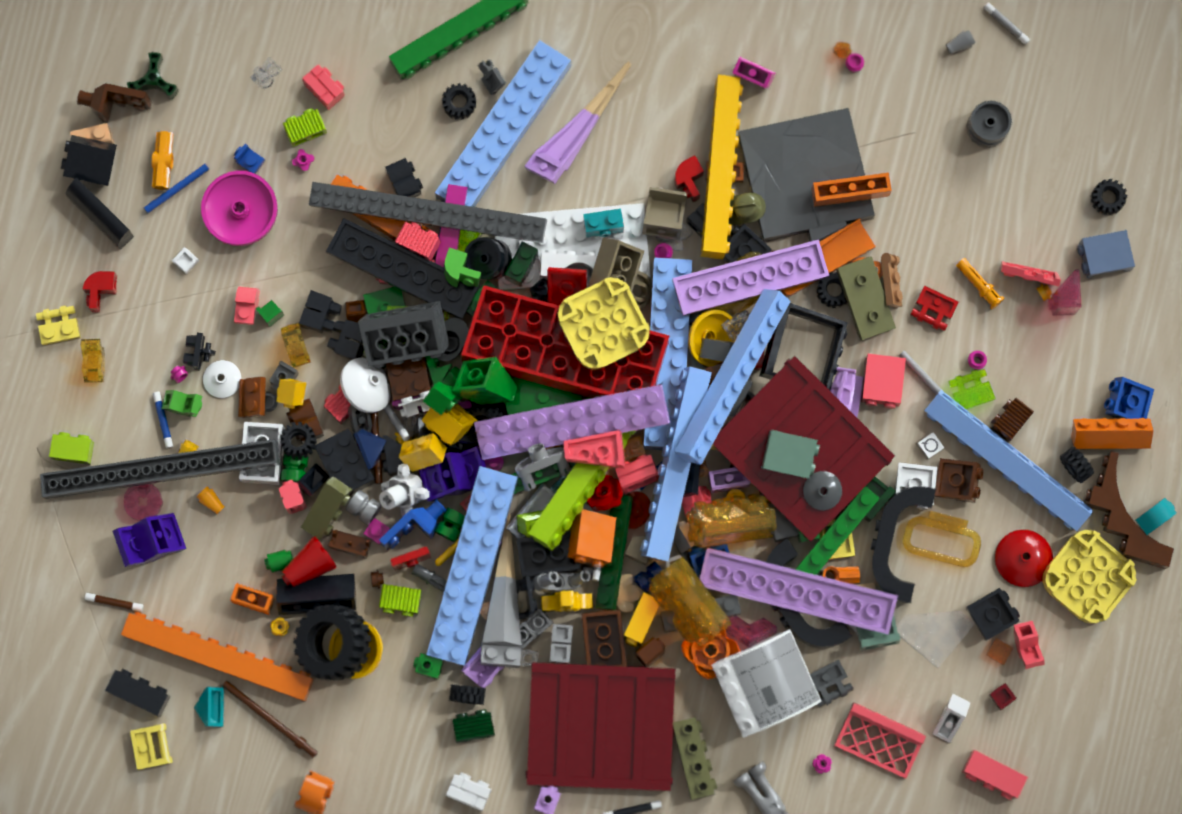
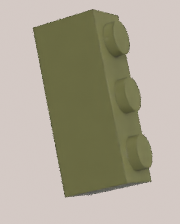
M335 477L329 479L323 486L301 528L315 536L318 540H321L325 535L328 537L334 529L332 524L334 521L337 522L343 513L340 511L341 508L345 507L350 501L351 497L349 494L352 489Z

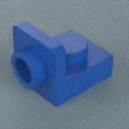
M247 144L238 147L234 153L235 162L248 172L254 174L257 173L265 162V159L251 150Z

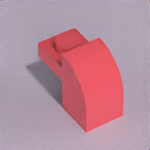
M238 287L235 299L234 323L254 325L255 311L258 307L260 295L258 288Z
M1033 621L1014 625L1015 645L1025 669L1045 665V660L1038 645V633Z

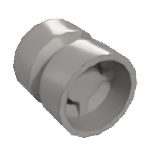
M358 490L348 503L346 511L353 516L359 515V520L370 525L372 520L378 515L382 505L375 499L369 500L366 493Z

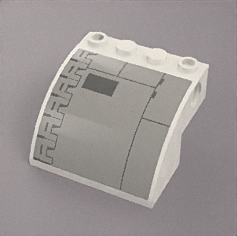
M790 629L757 642L750 648L720 659L712 664L743 738L787 720L821 702Z

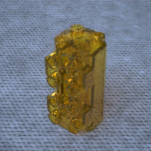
M749 494L748 498L734 496L730 497V501L713 499L712 503H706V501L694 502V507L686 513V519L689 523V542H694L695 546L703 548L773 538L774 534L771 531L776 530L774 508H769L768 504H771V502L765 496H759V494Z
M684 557L674 561L668 568L663 569L651 579L649 591L663 610H673L675 613L673 624L687 642H696L701 647L709 639L712 640L732 624Z

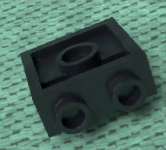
M743 224L739 227L737 225L731 231L732 236L727 241L730 242L729 253H726L723 259L727 263H732L770 253L772 249L748 226Z
M1001 588L996 589L966 607L985 641L1020 622V615L1017 609L1011 607L1008 602L1010 600L1005 590L1002 591Z

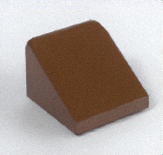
M365 301L345 302L347 320L358 323L366 315Z

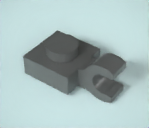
M491 60L481 61L478 64L479 69L484 74L481 80L490 95L495 94L506 84L498 68H494Z

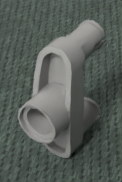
M542 443L529 447V457L518 463L515 467L516 474L520 477L525 491H530L528 484H530L532 490L536 488L531 475L532 472L555 463L562 477L566 476L564 469H566L568 474L572 470L565 459L563 447L546 450Z
M554 571L540 574L533 579L534 587L536 590L548 595L555 592L570 591L590 581V573L588 571H581L579 573H557Z

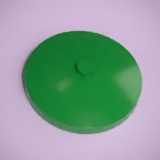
M512 377L518 388L513 401L505 402L507 413L510 415L581 401L582 395Z

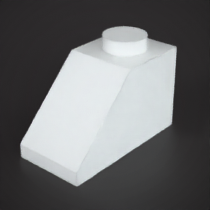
M952 694L933 731V735L950 743L966 717L970 702Z

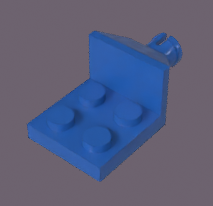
M436 499L426 509L422 507L409 510L379 539L380 543L386 550L395 548L400 543L399 538L403 534L407 536L414 529V524L432 539L437 527L436 520L446 511V508Z

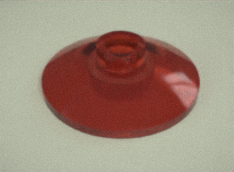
M634 491L626 495L633 497L628 529L641 527L650 516L649 506L651 502L649 497L640 491Z

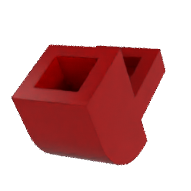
M695 155L683 161L678 166L675 174L676 189L684 187L683 192L687 193V199L691 198L692 202L700 198V193L693 181L704 175V170Z
M95 272L85 280L83 290L85 293H90V295H87L86 305L89 306L92 312H100L101 294H116L117 275L115 272Z

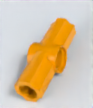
M167 131L157 132L155 152L152 154V188L157 190L169 189L170 170L173 169L174 157L172 147L174 135Z

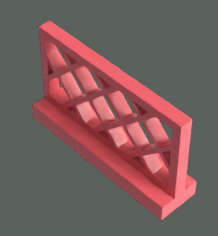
M853 702L835 746L906 779L926 736ZM852 716L860 718L863 726L852 730L849 723ZM875 725L879 728L881 734L870 738L866 728ZM864 729L868 739L857 743L853 732ZM851 733L855 744L848 747L841 744L843 736ZM891 733L896 735L899 743L887 746L884 736ZM882 737L886 747L875 751L871 741ZM869 742L873 752L866 755L860 753L858 745ZM907 742L916 744L914 752L906 755L902 744ZM900 745L904 756L892 759L889 749ZM887 750L890 761L885 763L879 762L876 754ZM905 758L907 767L903 773L896 769L894 762Z

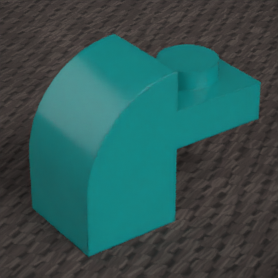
M1164 498L1138 517L1136 522L1145 534L1148 535L1172 518L1177 512L1174 505Z

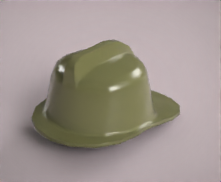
M757 193L734 195L733 200H730L733 213L732 218H729V223L740 225L752 223L762 218L766 210V204L761 195Z

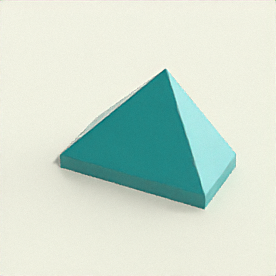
M206 687L194 706L195 711L205 726H224V688Z

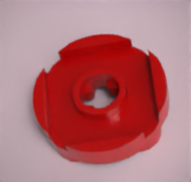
M605 475L604 479L594 489L593 495L586 501L593 511H604L618 507L621 504L623 489L620 481L610 475Z

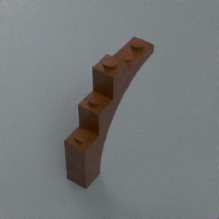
M1111 451L1103 457L1101 465L1104 467L1103 473H1100L1097 479L1099 487L1094 485L1090 490L1087 489L1084 500L1087 501L1086 504L1090 508L1108 513L1104 515L1102 520L1103 531L1125 538V540L1122 539L1119 547L1124 557L1167 569L1170 566L1174 548L1161 544L1146 535L1126 511L1117 485L1116 467L1119 453Z

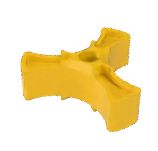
M561 591L560 593H555V595L541 596L542 611L565 612L593 609L592 594Z

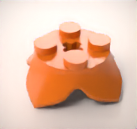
M716 620L704 623L696 634L688 636L681 645L684 657L695 666L696 672L707 680L717 677L712 664L740 652L738 644L733 639L727 637L725 628ZM708 646H712L713 650H716V653H713L712 656L705 652V648L708 649Z

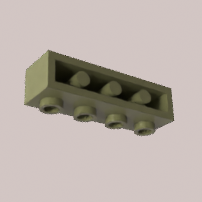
M696 717L673 722V730L691 800L714 795L717 785L715 778L711 779L709 771H712L710 759L706 760L704 752L707 751L705 740H701L700 733L703 732L701 722L696 721Z

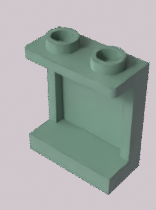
M770 430L761 468L809 479L815 470L813 458L819 452L817 440Z
M894 614L889 634L856 626L861 651L896 645L901 641L900 634L897 632Z

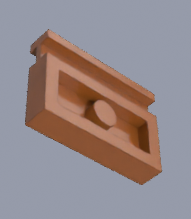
M265 377L239 379L238 417L265 416Z

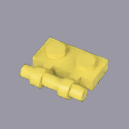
M65 305L60 306V309H46L41 313H36L37 321L45 319L46 323L45 325L38 326L43 346L80 338L77 319H69L68 315L75 313L74 306L66 307ZM62 316L63 321L52 323V318Z

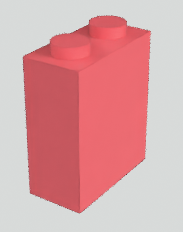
M868 353L865 360L861 402H865V405L868 406L883 404L885 408L895 409L896 406L899 407L902 398L906 358Z

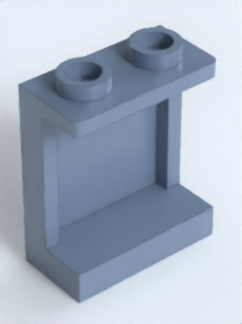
M1127 230L1082 238L1079 245H1077L1078 254L1083 259L1081 264L1083 274H1086L1087 279L1092 278L1094 275L1124 270V272H1127L1135 267Z

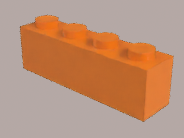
M889 172L814 182L811 188L814 207L889 197L892 191Z
M1082 418L1073 419L1071 439L1073 447H1076V449H1151L1154 430L1151 419Z

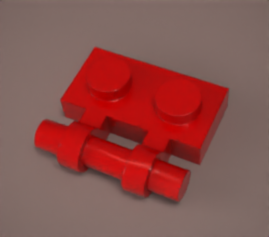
M924 285L916 302L917 305L922 306V309L918 311L913 308L910 315L916 317L917 321H924L932 325V328L936 330L939 328L945 331L948 324L942 322L943 317L949 320L952 318L959 301ZM927 310L938 314L936 319L927 315Z

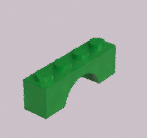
M456 366L451 369L443 382L438 381L422 402L440 415L445 411L450 412L464 398L454 394L452 391L460 369Z

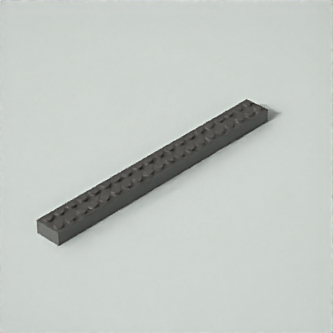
M312 182L308 204L311 207L538 243L544 242L547 219L319 182Z
M273 439L41 473L42 498L50 499L280 465L278 441Z

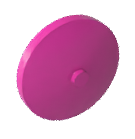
M231 171L219 176L208 186L201 202V214L208 231L219 241L232 246H246L264 238L273 228L278 213L277 199L271 186L259 175L248 171Z

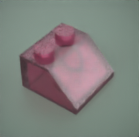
M1076 269L1055 291L1051 299L1048 300V308L1052 310V316L1075 315L1082 307L1079 269Z

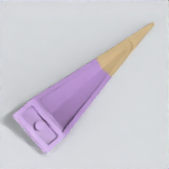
M627 62L580 113L534 152L525 165L528 171L554 184L558 181L563 172L569 169L630 68L631 63Z

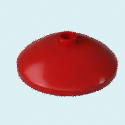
M1024 529L1015 530L1004 536L995 551L997 571L1005 581L1017 587H1031L1042 582L1043 573L1053 559L1051 547L1045 538L1034 531ZM1024 553L1029 555V560L1023 558Z

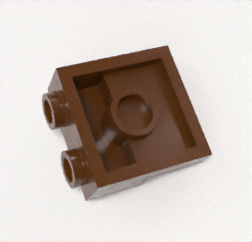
M940 458L935 497L975 503V500L979 499L981 493L978 482L983 479V468H981L978 462Z

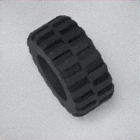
M325 605L308 611L306 613L307 617H302L299 621L301 625L296 627L295 633H297V636L293 641V644H296L294 653L295 656L299 657L297 659L299 665L304 666L303 670L316 679L344 680L354 676V672H359L362 669L361 664H366L368 660L366 655L371 650V647H369L371 636L367 633L369 631L368 625L363 624L365 622L364 618L358 615L355 610L344 606ZM332 625H336L341 632L343 643L339 655L330 661L324 654L322 640L327 629Z

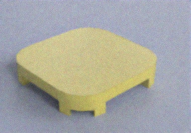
M606 278L567 297L558 309L559 324L576 358L581 365L588 369L596 370L603 368L638 351L645 345L649 337L650 329L648 323H646L630 291V287L626 282L617 278Z
M1083 530L1073 534L1048 564L1043 573V585L1054 599L1078 619L1085 623L1095 624L1109 618L1110 613L1128 590L1135 585L1137 581L1133 561L1124 557L1099 536L1100 533L1094 530Z

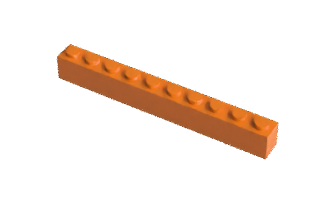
M135 612V615L129 613L121 633L123 637L305 702L308 698L314 681L313 678H310L311 674H307L302 670L299 673L293 672V667L281 664L279 667L273 664V660L265 657L262 660L255 658L256 654L245 651L244 654L237 652L238 648L229 644L223 647L218 645L220 641L208 638V640L201 639V634L190 631L189 634L182 632L183 628L173 624L171 628L164 625V621L156 618L153 621L146 619L147 615Z

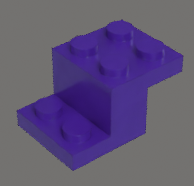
M479 446L461 453L448 452L445 454L442 463L419 469L423 487L429 491L428 502H433L448 495L459 496L473 490L479 467L487 468L485 461L482 460Z
M174 513L146 517L132 526L116 528L112 531L125 567L154 562L167 554L187 549Z

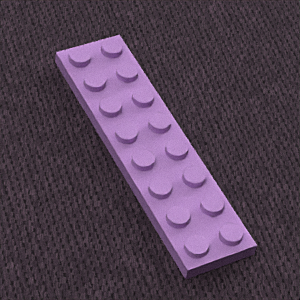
M815 240L672 278L682 316L760 296L764 289L779 291L829 277L820 242Z

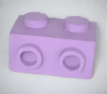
M480 647L461 671L478 686L485 688L491 684L494 676L504 667L480 665Z

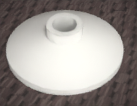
M216 361L206 368L203 375V384L210 395L216 398H227L238 391L241 373L229 361ZM220 375L225 376L223 381L218 380Z

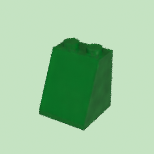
M496 357L463 361L452 391L454 394L479 405L512 402L518 386Z

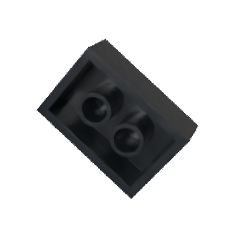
M349 428L316 444V451L330 478L335 477L350 487L352 491L349 496L375 483V479L370 469L368 470L362 453Z
M565 531L561 542L553 550L534 541L532 537L516 539L522 578L529 575L530 579H533L540 574L554 571L557 573L580 571L579 563L575 562V559L568 558L571 531Z

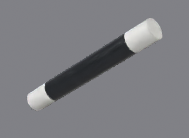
M661 800L603 814H636L662 808Z

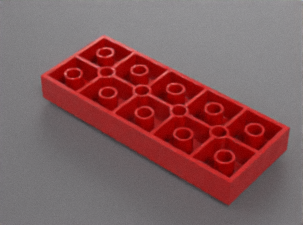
M483 286L461 354L462 363L467 360L496 357L512 377L589 398L657 385L670 335L649 330L648 340L638 351L603 368L596 370L588 369L581 365L576 358L559 324V305Z

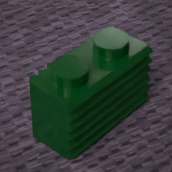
M522 242L504 274L505 279L521 287L528 276L529 270H531L535 260H537L538 249Z
M486 709L475 711V715L468 716L467 713L457 714L456 718L452 719L456 743L495 736L492 715Z

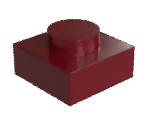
M1006 683L989 694L1000 710L1017 699Z

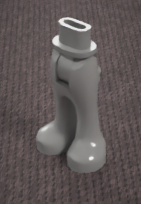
M764 761L733 781L737 787L744 788L762 814H788V812H785L786 809L782 800L765 777L764 772L767 766ZM750 775L755 779L760 788L763 790L765 797H763L757 790L755 784L751 780Z

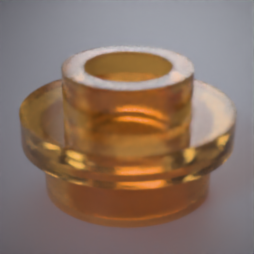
M838 42L833 47V53L839 58H846L851 55V46L846 42Z

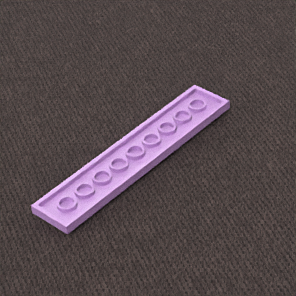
M661 384L475 421L474 425L482 460L526 452L529 447L538 443L544 444L545 448L562 445L566 440L617 430L624 433L670 423Z
M707 548L698 583L700 587L889 634L898 598L897 595L712 548Z

